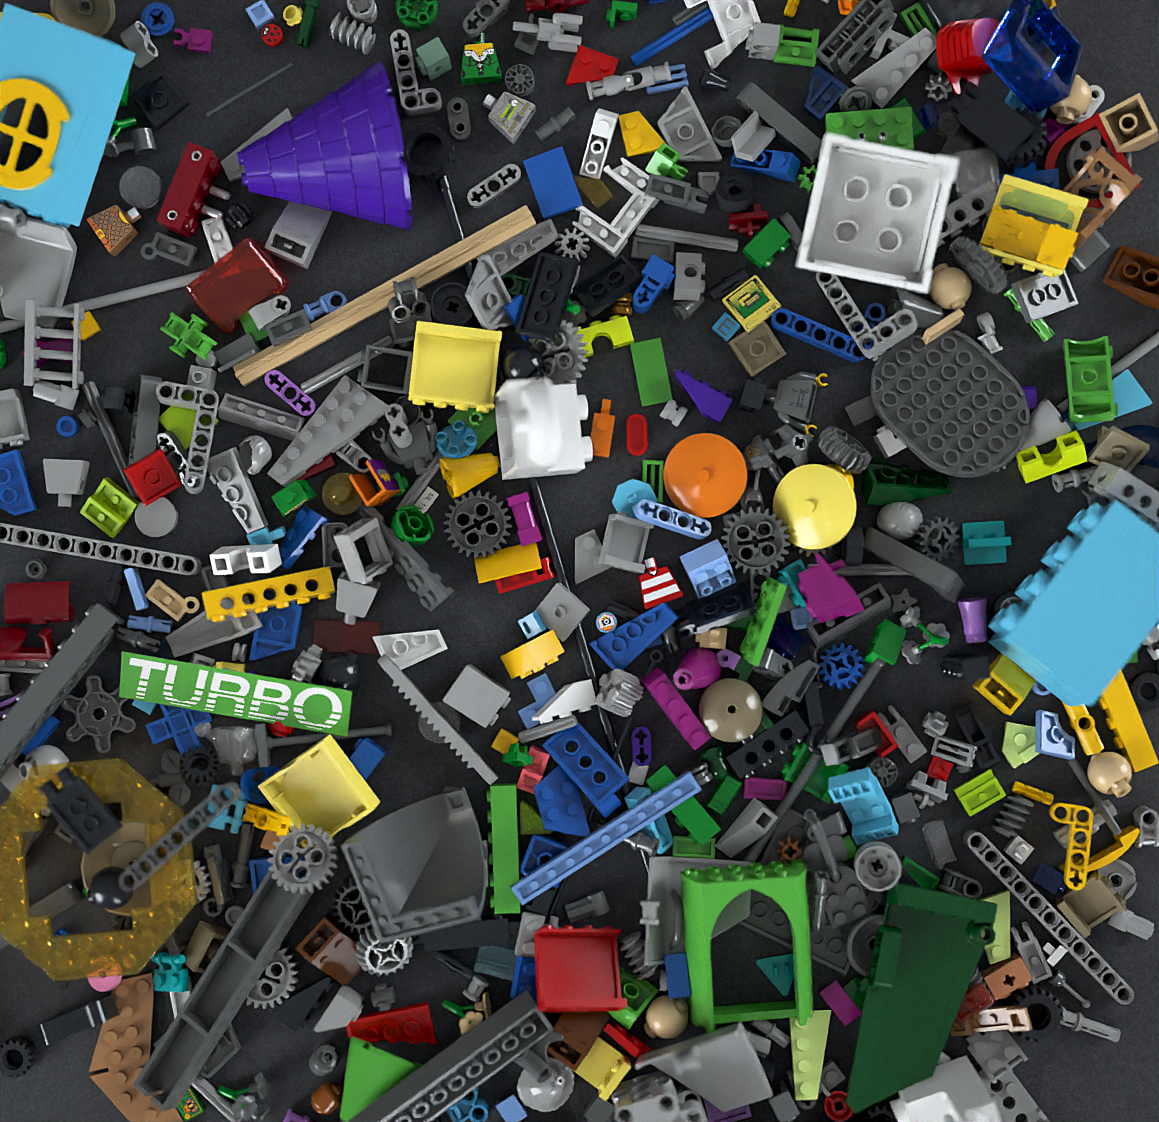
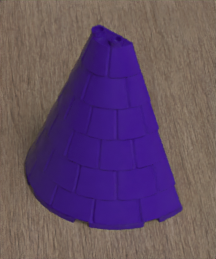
M380 62L374 63L358 76L353 77L335 91H331L312 106H308L289 121L282 123L266 136L260 137L243 148L241 152H237L239 165H244L245 173H241L243 186L248 185L250 192L277 197L301 205H309L329 212L332 210L383 225L388 224L411 230L412 217L408 214L412 209L407 166L402 161L404 159L403 140L394 98L389 97L391 96L390 83L383 64Z

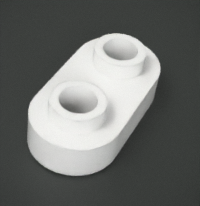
M1096 85L1089 86L1091 93H1095L1097 98H1091L1088 109L1084 115L1074 118V124L1078 125L1090 118L1103 102L1105 95L1101 87Z

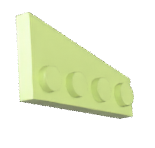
M831 1010L813 1011L812 1018L809 1017L807 1024L804 1026L799 1025L796 1017L789 1018L795 1100H817Z

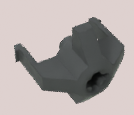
M788 424L777 430L770 431V436L778 433L782 439L781 448L774 451L777 459L784 455L792 458L796 465L793 469L808 464V443L813 440L810 433L806 435L797 433Z

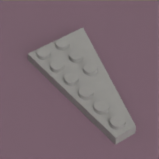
M344 375L267 474L282 486L287 487L305 474L308 468L315 463L319 464L325 456L331 452H336L360 435V431L367 426H372L378 422L377 419L385 414V409L388 405Z

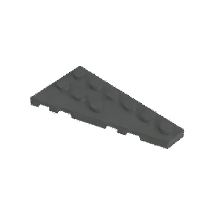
M365 503L360 505L356 511L358 519L377 518L397 572L406 578L409 588L418 594L421 604L426 609H429L430 612L433 611L455 592L450 586L445 588L440 582L442 578L437 573L434 574L428 570L427 562L406 541L402 543L395 536L396 534L393 529L385 525L384 518L373 506L367 507Z

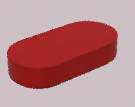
M632 414L626 422L627 450L634 456L644 454L648 447L647 420L641 414Z

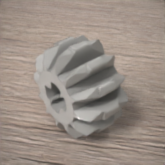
M566 228V236L561 233L558 234L561 241H555V246L559 247L555 252L556 254H562L561 256L575 258L579 261V256L585 259L587 254L584 251H590V246L585 245L589 242V238H583L584 231L577 235V228H573V233H569V230ZM570 242H573L574 245L575 243L577 244L575 250H571V247L568 249Z

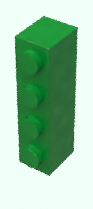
M664 764L646 779L648 783L646 788H650L651 794H653L677 777ZM694 796L671 809L676 816L674 818L675 822L681 828L685 826L689 830L688 836L695 844L699 842L703 846L721 830L720 826Z

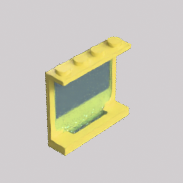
M1005 174L993 207L997 205L1002 207L1001 209H1011L1017 211L1016 214L1025 217L1030 216L1034 220L1049 225L1058 224L1062 228L1076 232L1082 212L1086 208L1089 199ZM979 244L992 257L1001 258L1002 263L1014 266V263L1023 265L1022 269L1031 272L1038 269L1044 271L1042 275L1055 278L1056 275L1060 276L1063 273V270Z

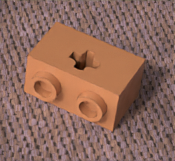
M1016 953L1011 954V958L999 961L980 972L982 979L985 980L986 986L995 1000L1007 998L1010 992L1026 987L1029 981L1033 980L1021 957Z

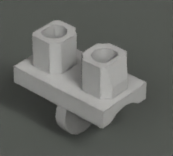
M917 771L912 780L906 783L905 789L914 792L913 798L918 801V808L923 809L925 805L933 807L934 802L941 803L942 800H947L948 794L945 793L946 782L935 779L932 786L926 785L928 775Z

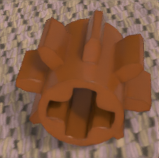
M787 836L786 841L778 840L780 848H776L775 851L782 853L779 856L780 861L786 858L788 863H791V860L799 859L797 856L798 852L803 850L800 847H796L799 843L797 839L792 842L790 837ZM788 846H791L793 849L790 851V854L784 851L788 849Z

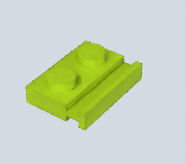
M989 768L953 789L968 816L976 814L1006 796L992 770Z

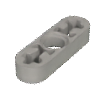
M508 164L472 188L467 195L470 206L477 209L482 208L516 185L521 179L519 167L515 164ZM509 170H511V172L516 171V173H515V177H516V178H514V179H512L511 177L507 178V179L505 180L506 185L504 186V185H503V181H502V179H501L499 176L502 175V178L504 179V178H506V177L508 176V172H507V171H509ZM491 181L500 183L498 191L493 192L489 190L488 185ZM485 187L487 194L490 196L482 195L480 197L481 202L479 203L476 200L472 201L474 199L473 194L481 195L483 193L481 188Z

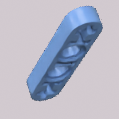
M641 500L633 508V513L637 519L695 539H704L712 531L708 520L650 500ZM644 506L645 510L648 512L644 514L643 509H640L641 507ZM660 511L667 514V521H662L659 518ZM678 518H683L686 521V528L680 527ZM701 525V529L704 530V532L701 533L700 528L697 527Z

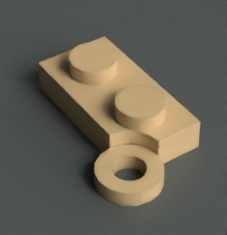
M157 579L145 594L149 600L176 621H180L186 613H195L200 608V602L197 598H183L160 579ZM189 601L195 603L193 609L188 608Z

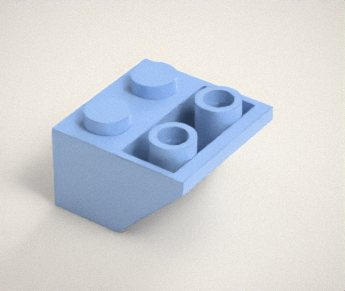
M718 539L680 556L684 570L698 599L737 582L727 554Z

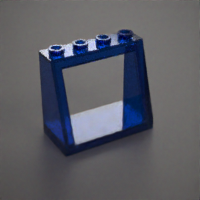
M1013 0L981 57L1031 112L1034 110L1039 113L1070 96L1084 46L1044 0ZM1025 21L1057 56L1051 68L1021 35Z

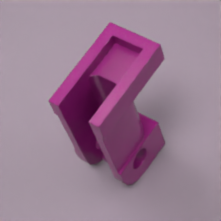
M528 492L507 498L518 527L517 532L522 547L542 541L541 533L530 505L531 501Z

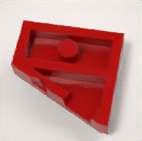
M579 45L566 85L586 84L587 81L592 83L603 80V77L614 75L619 59Z
M618 1022L608 1023L604 1028L607 1034L634 1057H640V1055L653 1051L637 1037L627 1032V1029Z

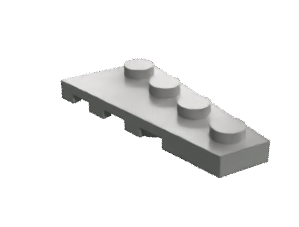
M288 108L221 161L231 183L241 179V173H245L244 165H239L237 152H241L246 146L260 137L266 136L285 121L292 119Z

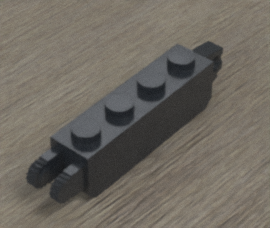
M495 912L491 913V916L480 914L478 919L412 935L411 943L425 944V948L429 951L507 944L511 935L519 933L522 918L509 919V914H495Z

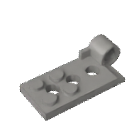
M1003 1066L1002 1068H1000L998 1071H996V1072L993 1073L992 1075H993V1076L996 1075L998 1072H1000V1071H1001L1002 1069H1004L1005 1067ZM981 1067L976 1070L995 1102L1001 1122H1016V1116L1021 1113L1026 1115L1024 1122H1050L1012 1071L1010 1073L1007 1071L998 1078L1001 1081L998 1089H991L990 1084L992 1081ZM1006 1097H1013V1103L1010 1106L1003 1105V1100Z

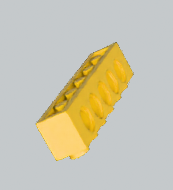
M323 567L202 592L207 620L220 622L226 620V616L234 615V618L246 616L249 611L255 610V613H262L268 611V607L276 606L277 609L289 607V603L292 602L305 604L315 597H318V600L331 598L330 594L335 592L330 567ZM312 581L316 584L317 589L309 591L306 589L305 584ZM293 586L296 589V594L289 596L285 593L284 588ZM271 590L275 593V598L267 600L264 598L263 593ZM244 595H251L254 598V602L247 605L243 603L242 597ZM224 599L231 600L233 603L232 608H222L221 601Z

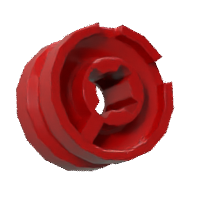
M843 1091L830 1093L831 1095L826 1097L824 1102V1110L827 1116L837 1122L848 1120L852 1116L853 1111L846 1103L847 1093ZM836 1102H841L843 1104L842 1110H836Z

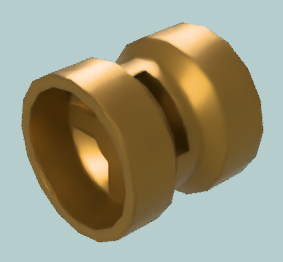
M628 292L615 301L611 308V315L631 316L632 308L630 307V302L632 301L633 294Z

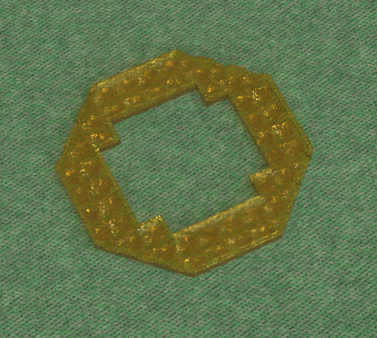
M121 758L33 766L28 772L30 776L19 783L9 799L0 807L1 936L14 947L17 946L25 953L24 956L37 967L40 966L48 973L47 976L53 981L140 973L197 903L192 840L150 877L152 906L134 907L131 909L133 929L53 936L51 915L30 916L22 832L43 829L41 809L48 808L46 804L49 801L39 787L51 779L58 787V790H60L65 785L56 776V773L66 766L74 773L75 777L77 775L79 777L82 776L103 803L121 802L123 823L144 821L147 851L183 820L187 814ZM177 831V839L183 841V834ZM161 846V853L167 856V849ZM148 861L149 870H151V863Z

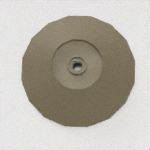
M132 818L118 820L123 825L118 831L88 855L85 851L83 852L80 867L83 884L87 891L90 889L93 877L101 869L109 866H118L127 870L131 866V861L136 862L163 838L165 833L151 823L146 824ZM161 846V853L167 856V849ZM176 855L147 881L135 888L131 900L119 909L106 910L116 914L131 916L147 913L163 903L174 887L178 870ZM145 860V867L151 870V863Z

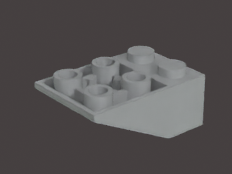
M289 201L274 225L264 248L275 256L308 269L332 211L329 212Z

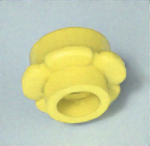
M289 5L285 8L283 18L289 26L297 25L302 20L303 11L300 7Z

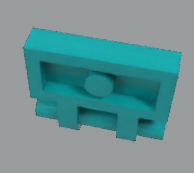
M166 952L152 955V962L159 965L158 969H154L153 982L155 991H189L188 969H182V964L185 962L184 955L179 953H170L168 955Z

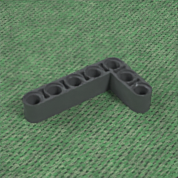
M868 527L863 535L864 550L929 584L946 600L952 603L956 602L965 587L964 582L957 573L872 527Z

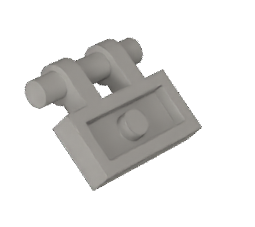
M523 912L514 952L516 956L535 958L534 933L541 926L552 925L553 929H559L557 925L559 918L551 916L549 923H544V915Z

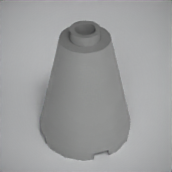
M1044 398L1030 413L1027 437L1020 451L1033 446L1038 447L1071 432L1066 421L1063 422L1061 414L1047 398Z

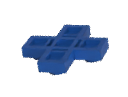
M1029 162L1027 167H1024L1023 164L1019 165V168H1015L1013 164L1014 173L1006 174L1056 190L1060 189L1058 169L1036 171V162L1034 164ZM1005 174L993 175V188L996 193ZM1017 209V214L1019 215L1033 214Z
M160 704L165 717L145 725L153 745L173 737L180 755L183 756L184 751L188 753L190 747L192 750H195V746L198 745L199 749L202 748L195 728L214 719L209 712Z

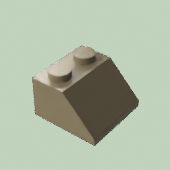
M200 921L183 953L185 956L184 963L193 972L204 973L230 931L216 924Z

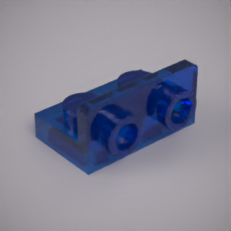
M777 614L766 647L790 661L797 655L807 639Z

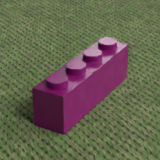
M659 668L654 669L641 680L685 741L694 750L711 738L667 676Z

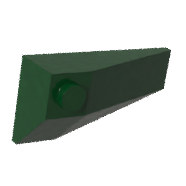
M871 458L867 468L862 471L861 491L866 504L888 505L894 502H906L952 493L953 489L945 475L923 469L920 472L908 469V465L902 464L899 467L890 464V460Z

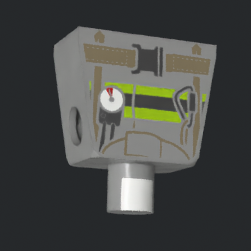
M503 92L499 100L488 94L483 102V105L491 110L488 115L489 122L513 144H515L536 112L533 103L507 92Z

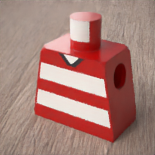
M654 557L642 561L643 565H646V573L638 577L645 610L683 596L667 566L658 569Z

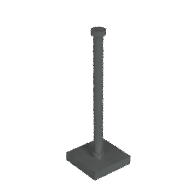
M258 722L255 726L260 768L268 767L271 764L270 750L273 747L319 742L329 733L272 739L268 735L267 723ZM387 723V726L348 730L347 736L331 734L334 740L384 734L392 736L391 723Z

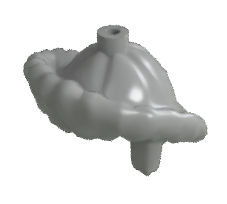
M547 1056L553 1073L543 1083L537 1082L525 1069L521 1072L517 1091L519 1099L522 1100L525 1106L541 1112L557 1110L568 1100L569 1095L573 1091L574 1074L570 1067L554 1056Z

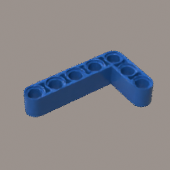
M880 303L870 304L862 314L871 329L882 323L884 319L885 308ZM780 308L770 318V324L775 330L848 361L858 363L866 358L863 354L862 357L854 355L853 348L858 347V345L851 336L804 316ZM870 309L877 310L879 317L876 319L872 318L869 313ZM776 315H783L786 319L785 324L777 323ZM802 323L805 326V331H796L795 324ZM857 326L855 332L861 331L863 326ZM815 331H821L824 334V340H817L814 336ZM835 339H840L843 342L842 349L834 346ZM873 342L867 343L865 348L870 349Z

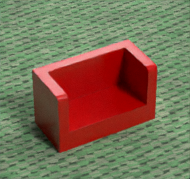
M869 709L853 721L859 731L878 726L883 747L874 750L877 756L883 758L899 746L875 711Z

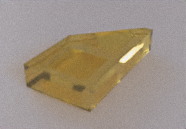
M574 177L575 183L596 210L613 198L612 193L601 179Z

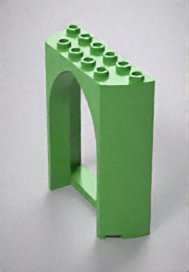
M795 859L791 863L773 861L766 865L750 863L749 866L740 867V865L732 864L728 865L727 868L709 866L703 870L687 868L685 871H680L684 952L686 953L691 996H687L689 1020L696 1027L700 1025L705 1027L707 1033L713 1032L714 1024L790 1017H796L800 1026L806 1025L807 1019L813 1016L806 861ZM748 889L760 891L774 899L787 913L790 921L793 944L795 1000L713 1007L710 940L716 919L723 908L740 893Z

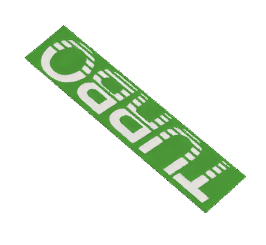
M122 651L119 697L272 724L279 721L282 722L283 726L347 736L352 691Z

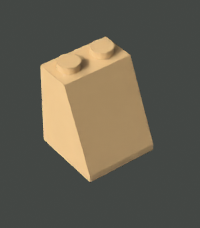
M1140 93L1099 114L1117 153L1139 151L1159 141L1158 129Z

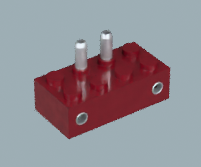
M188 141L157 218V221L167 230L191 239L192 234H195L199 224L197 221L200 215L206 214L216 219H222L223 213L221 211L208 207L205 203L208 195L210 196L211 194L225 200L231 198L229 192L217 188L213 184L215 177L219 176L222 164L212 150Z

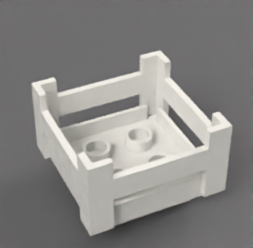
M827 133L823 137L817 173L795 266L928 293L933 272L931 271L951 182H954L959 159L848 139V137ZM940 184H942V185H941V189H940V193H939V197H938V201H937V206H936V210H935V214H934V218H933V223H932V227H931V231H930V235H929V240H928V244H927V248H926V252H925V257H924L922 269H920L921 263H922L923 254H924V250H925V246H926V241H927V237H928V233H929V229H930V224H931V220H932V216H933V212H934V207H935V203H936V199H937V195H938L939 186H940Z

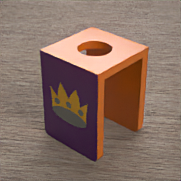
M367 460L365 463L382 490L377 494L365 474H351L349 479L367 507L382 506L399 492L400 488L382 460Z

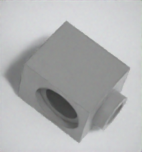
M191 365L187 385L214 391L217 372L209 368Z

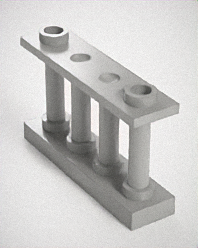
M37 299L25 300L24 385L33 386L40 379L72 381V389H77L80 387V384H83L84 372L80 371L81 322L85 320V308H82V303H74V309L41 307ZM43 315L74 318V331L41 328V326H38V317ZM41 337L73 339V352L42 350L40 347H37V339ZM40 358L73 360V373L40 371V368H37V360H40Z

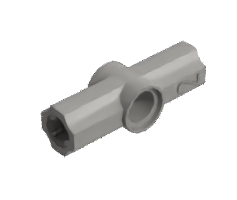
M1104 798L1102 801L1114 817L1118 814L1115 807L1107 798ZM1095 805L1089 808L1093 813L1091 835L1105 822ZM1085 810L1077 812V819L1080 822L1087 819V812ZM1067 823L1053 832L1063 848H1066L1068 843L1070 824ZM1082 831L1076 832L1074 840L1077 841L1081 837H1085V834Z

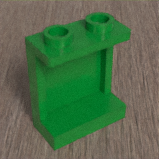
M804 741L795 745L792 750L794 756L790 762L787 761L781 771L784 773L782 777L791 783L795 782L813 754L808 750ZM822 758L803 789L829 804L832 797L829 793L828 778L846 774L849 766L844 763L825 766L824 758Z

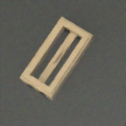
M957 309L928 328L922 340L927 345L959 324L965 314L961 309Z

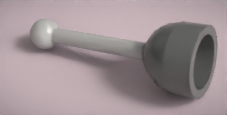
M760 469L756 470L754 488L747 493L745 504L753 508L762 506L763 501L762 494L758 491Z
M1059 968L1051 970L1053 976L1047 978L1051 985L1055 987L1063 986L1082 1002L1084 1008L1090 1007L1091 1003L1089 1000L1083 999L1065 983L1066 976Z

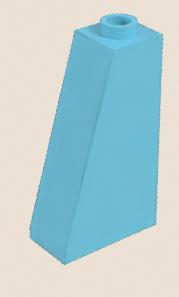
M1128 369L1121 371L1112 378L1114 403L1118 404V416L1153 403ZM1068 411L1061 415L1064 420L1063 422L1066 421L1072 432L1101 423H1069Z

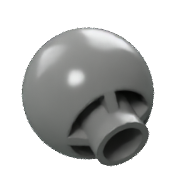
M38 746L32 749L27 754L24 763L19 765V774L23 780L28 779L30 783L38 787L50 779L56 785L60 782L56 773L69 766V760L55 746Z

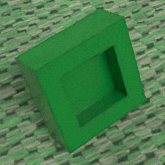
M513 743L510 745L508 753L503 754L502 762L515 767L532 765L533 757L528 755L527 746L519 747V743Z

